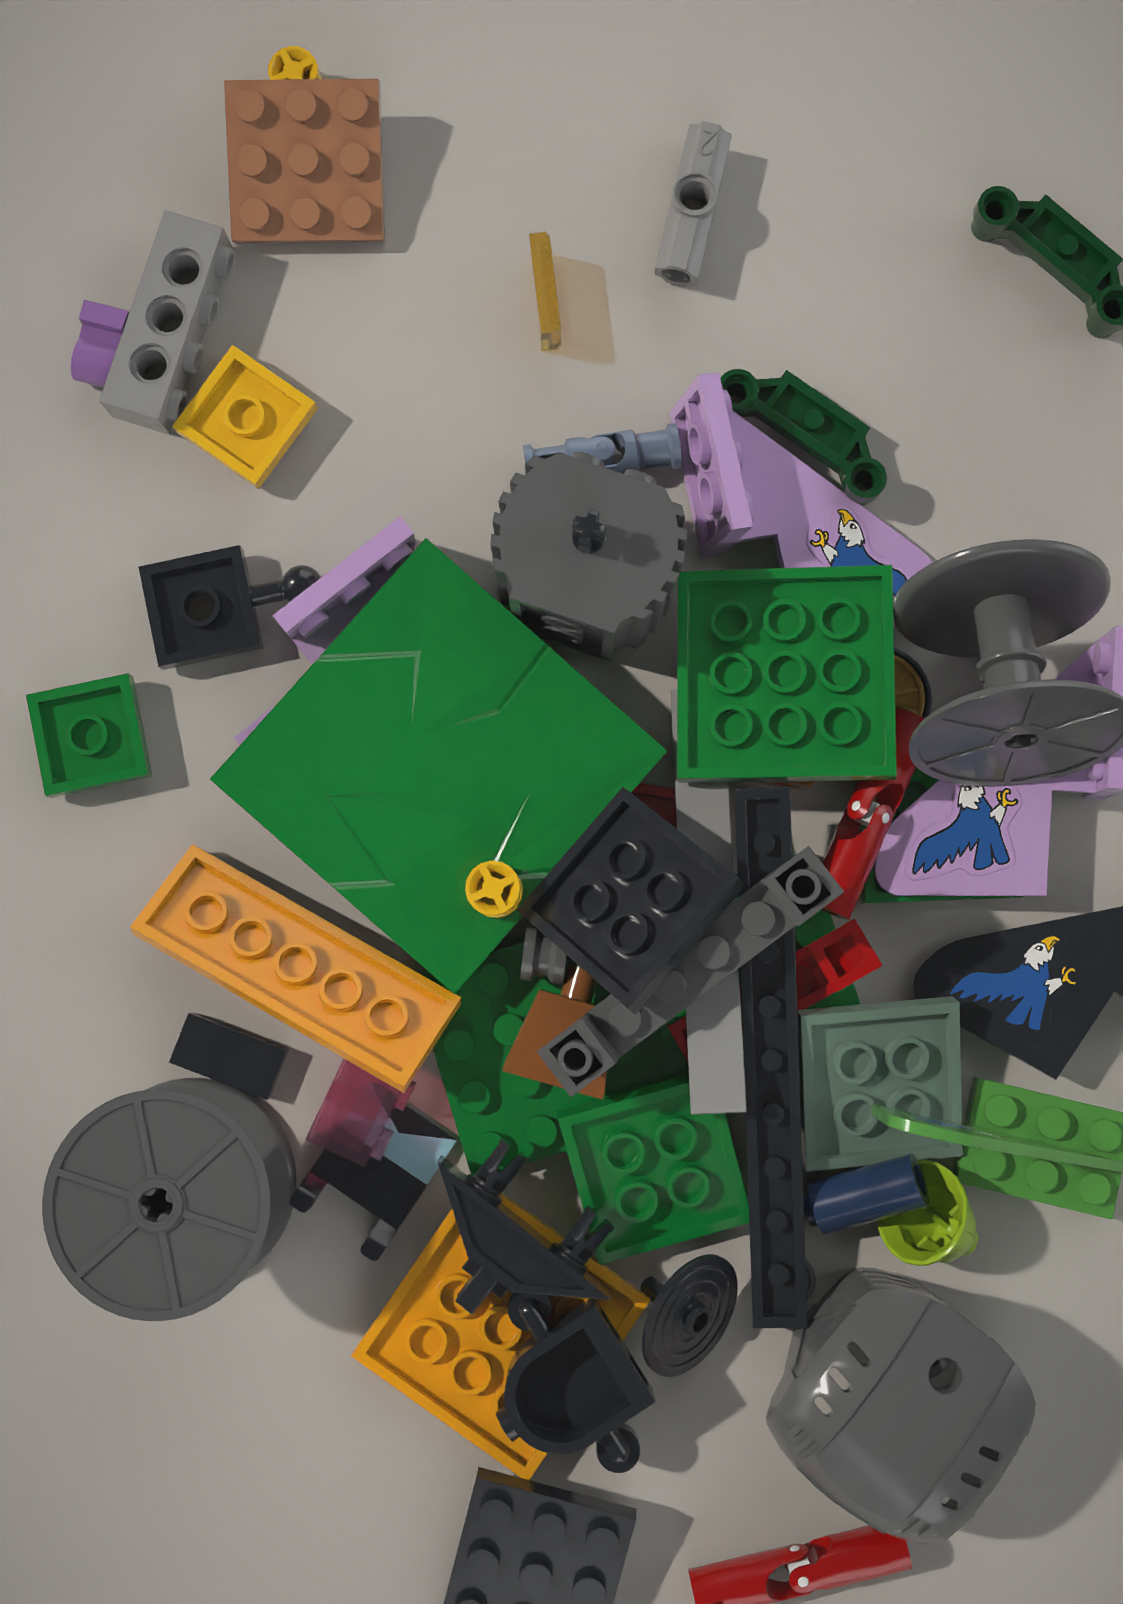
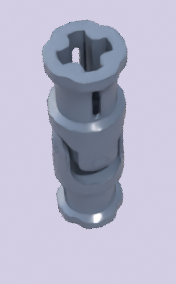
M676 423L667 424L665 430L635 434L630 429L599 434L588 439L585 437L566 439L564 445L534 449L531 444L523 445L525 463L534 456L547 459L557 453H562L572 457L574 452H583L602 460L604 468L622 474L627 469L640 471L664 466H671L673 470L682 469L681 444ZM615 449H617L623 457L618 464H615L613 454L615 453Z

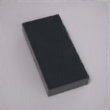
M190 1012L186 1017L169 1063L264 1100H269L289 1049Z

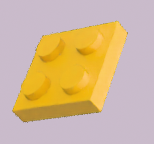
M232 345L172 427L176 433L259 490L315 414L318 407L315 401Z

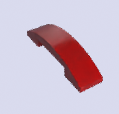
M855 918L795 952L797 1010L810 1007L883 966ZM740 983L741 1015H742V991H741V983ZM686 1016L667 1027L688 1061Z

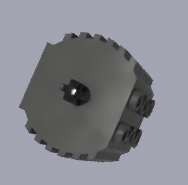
M574 452L572 457L562 453H557L547 459L534 456L525 463V475L514 474L510 480L511 494L503 491L498 501L500 513L494 512L492 521L494 534H491L490 546L501 604L510 606L511 613L539 638L607 661H611L613 653L625 646L637 649L646 642L648 632L654 634L660 624L662 615H666L675 592L684 561L685 552L683 550L687 537V530L683 529L685 521L683 506L672 502L666 489L655 485L656 479L644 472L627 469L622 474L604 468L602 460L583 452Z

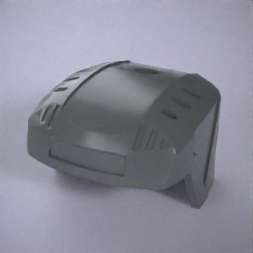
M860 1267L841 1277L817 1304L810 1307L807 1311V1328H794L784 1374L771 1398L766 1415V1423L780 1449L790 1462L818 1490L851 1515L881 1533H887L899 1539L917 1543L945 1542L976 1515L975 1512L1002 1478L1017 1454L1025 1436H1028L1035 1417L1036 1402L1032 1389L1018 1365L992 1337H989L973 1325L963 1315L923 1285L897 1273L877 1268ZM850 1342H855L868 1356L869 1361L867 1364H861L848 1350L847 1346ZM954 1361L956 1365L954 1380L944 1387L931 1385L929 1379L939 1376ZM830 1368H837L850 1383L848 1389L843 1390L829 1375ZM816 1397H822L831 1407L830 1413L825 1414L814 1403ZM943 1498H950L946 1504L942 1503Z

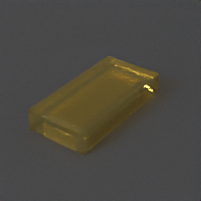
M547 232L530 233V261L541 351L556 350L561 346V323L550 235H547Z

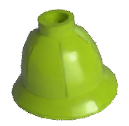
M918 1160L927 1185L930 1205L926 1208L878 1220V1230L885 1246L895 1257L904 1263L915 1266H929L936 1262L950 1263L960 1257L968 1256L975 1250L979 1237L976 1231L975 1215L968 1202L963 1185L959 1178L943 1165L928 1160Z

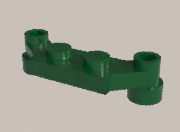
M1003 186L990 187L981 194L974 207V219L971 224L972 233L978 240L989 242L1000 238L1011 241L1085 303L1088 314L1086 327L1094 337L1107 338L1114 332L1123 329V286L1120 283L1117 268L1123 261L1120 255L1046 194L1040 201H1018L1015 193Z
M732 369L722 375L720 378L722 389L727 390L730 396H737L742 400L741 402L731 401L734 412L741 417H756L836 472L843 487L842 491L852 501L863 506L878 498L886 486L887 473L884 466L878 460L871 458L865 438L871 427L788 370L783 373L781 378L756 379L750 372L743 369ZM854 482H862L867 487V490L858 489Z

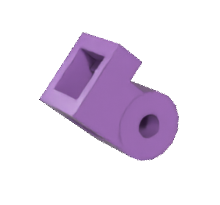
M84 300L79 315L82 327L71 358V376L73 380L104 388L129 315L128 310Z

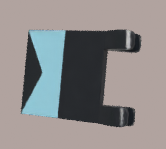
M370 1081L311 1170L291 1196L289 1203L298 1211L305 1213L312 1208L327 1183L379 1218V1221L360 1249L362 1255L371 1261H377L439 1168L438 1159L441 1155L446 1158L457 1140Z

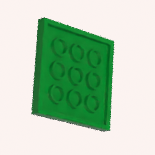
M892 565L680 572L678 578L677 780L679 783L896 780Z

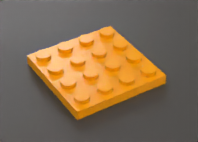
M501 1193L499 1196L502 1199L501 1203L550 1242L560 1244L565 1236L504 1193ZM451 1208L356 1346L351 1357L520 1478L530 1480L547 1453L533 1448L520 1437L512 1442L503 1431L496 1417V1412L505 1406L504 1391L511 1359L518 1348L532 1335L530 1331H523L511 1322L508 1315V1303L512 1292L509 1290L501 1299L490 1291L473 1314H470L455 1302L457 1294L471 1275L462 1269L468 1256L453 1209ZM591 1256L585 1264L588 1268L587 1271L611 1290V1300H597L622 1340H624L650 1302V1298L606 1265H600L597 1259ZM549 1295L551 1298L550 1322L553 1323L589 1298Z

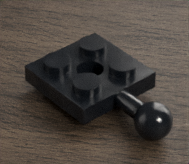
M240 545L139 566L158 667L166 670L263 649L255 607L286 599L290 602L319 580L321 576L310 566L297 565L290 568L282 580L251 586L244 550ZM198 595H209L215 603L212 615L202 621L192 620L188 613V606L191 600Z

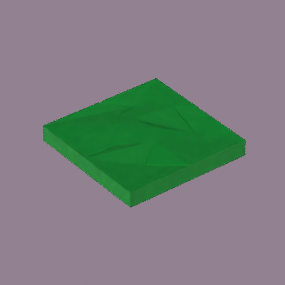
M425 538L213 774L210 780L455 994L523 917L517 909L510 915L501 918L487 917L475 910L469 903L465 892L466 880L472 869L480 863L487 861H499L510 866L521 879L523 886V896L518 906L519 908L620 789L624 787L629 792H632L666 754L667 750L441 550Z

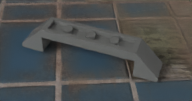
M807 846L731 902L636 1015L610 994L539 1049L537 1053L569 1096H574L615 1065L621 1056L795 925L800 926L844 893V890L813 850Z

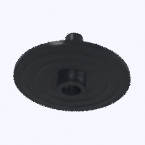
M706 1254L684 1264L665 1284L653 1276L647 1277L642 1282L640 1291L653 1302L642 1334V1353L647 1366L658 1375L664 1377L678 1376L694 1368L714 1349L731 1320L737 1300L738 1281L736 1272L730 1262L719 1255Z

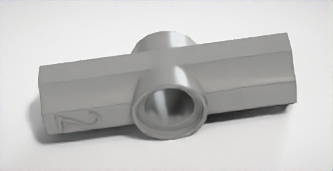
M703 121L700 124L689 125L676 182L672 188L670 208L654 271L655 275L663 278L666 283L685 286L687 284H697L732 138V134L725 131L719 124ZM687 199H696L701 201L705 207L699 210H690L682 202Z

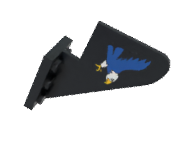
M1123 906L972 936L949 943L933 953L917 971L914 978L916 998L927 999L953 996L960 1002L961 1028L1056 1080L1113 993L1123 998Z

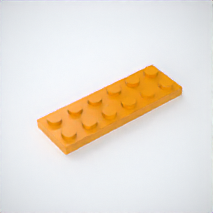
M194 844L191 845L130 926L133 935L402 1093H405L461 1005L460 996L453 994L446 988Z

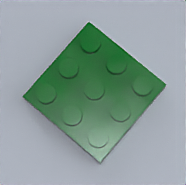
M689 1074L556 1111L583 1211L587 1205L596 1210V1215L588 1228L589 1233L606 1218L615 1227L595 1251L600 1265L749 1223V1204L725 1113L691 1114Z

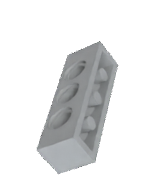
M164 211L99 400L113 418L170 435L174 421L178 419L187 407L188 394L185 389L190 374H196L201 366L204 354V347L201 342L206 327H212L217 319L220 300L217 295L222 280L230 278L235 265L236 253L223 227L171 211ZM189 271L199 272L193 282L185 285L178 284L180 277L184 273ZM169 319H183L180 327L175 331L162 332L163 325ZM159 364L167 365L165 373L160 378L146 380V375L150 368Z

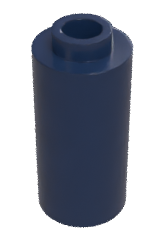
M912 1153L809 1182L808 1194L803 1195L804 1213L811 1227L818 1226L824 1235L919 1210L930 1205L928 1189L921 1167Z

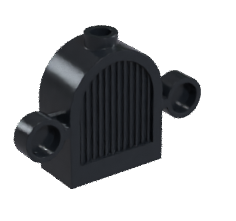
M512 1292L508 1303L509 1318L517 1328L523 1331H530L532 1336L518 1348L508 1367L504 1391L505 1406L496 1412V1417L503 1431L512 1442L520 1437L533 1448L550 1454L578 1452L596 1442L597 1458L606 1470L613 1473L629 1471L639 1460L640 1444L635 1430L625 1424V1422L656 1401L653 1387L597 1299L589 1298L551 1323L549 1320L551 1315V1298L549 1295Z

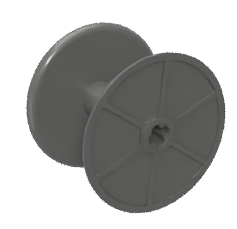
M1040 539L999 541L971 547L945 556L924 567L903 584L893 601V621L897 630L914 645L931 652L957 657H981L976 667L978 670L983 671L979 676V681L985 684V689L964 695L938 708L917 726L909 742V755L911 761L919 770L933 778L960 785L982 787L1023 785L1047 781L1084 770L1109 758L1123 747V697L1113 690L1092 683L1058 679L1041 680L1040 674L1044 672L1047 661L1045 656L1036 650L1038 647L1057 641L1081 628L1103 607L1109 596L1111 578L1108 568L1099 557L1086 549L1059 541Z
M174 1079L159 1083L143 1091L121 1095L105 1102L83 1117L61 1142L52 1159L44 1183L42 1198V1217L48 1246L56 1264L69 1283L90 1302L108 1312L141 1321H167L193 1315L210 1307L230 1293L243 1280L248 1271L271 1252L281 1238L293 1209L289 1202L291 1196L296 1191L295 1161L287 1136L273 1114L251 1094L213 1079Z

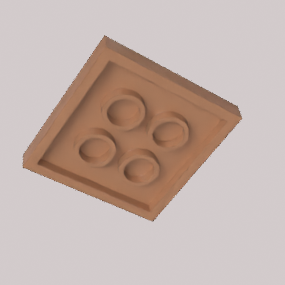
M379 79L224 80L231 241L235 244L385 242L381 89Z

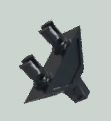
M501 1138L498 1142L499 1144L474 1176L471 1174L466 1175L445 1157L440 1156L437 1163L468 1256L462 1269L471 1275L457 1294L456 1303L470 1314H473L490 1291L501 1299L507 1290L515 1293L611 1300L610 1288L589 1273L585 1265L607 1235L615 1228L607 1218L588 1236H585L596 1215V1210L587 1205L583 1214L560 1244L557 1242L552 1243L501 1203L502 1199L499 1196L521 1167L529 1161V1158L521 1151L504 1168L500 1169L498 1167L511 1142Z

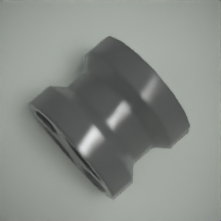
M526 928L520 980L532 981L538 976L548 978L552 984L563 985L567 954L544 934H541L537 928Z

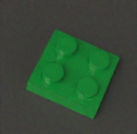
M129 673L26 695L46 797L54 798L153 776L134 678Z

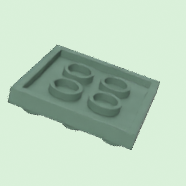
M953 996L797 1010L802 1165L806 1171L868 1166L911 1153L914 1154L917 1161L963 1156V1145L891 1128L870 1114L872 1104L874 1103L962 1125L960 1002Z

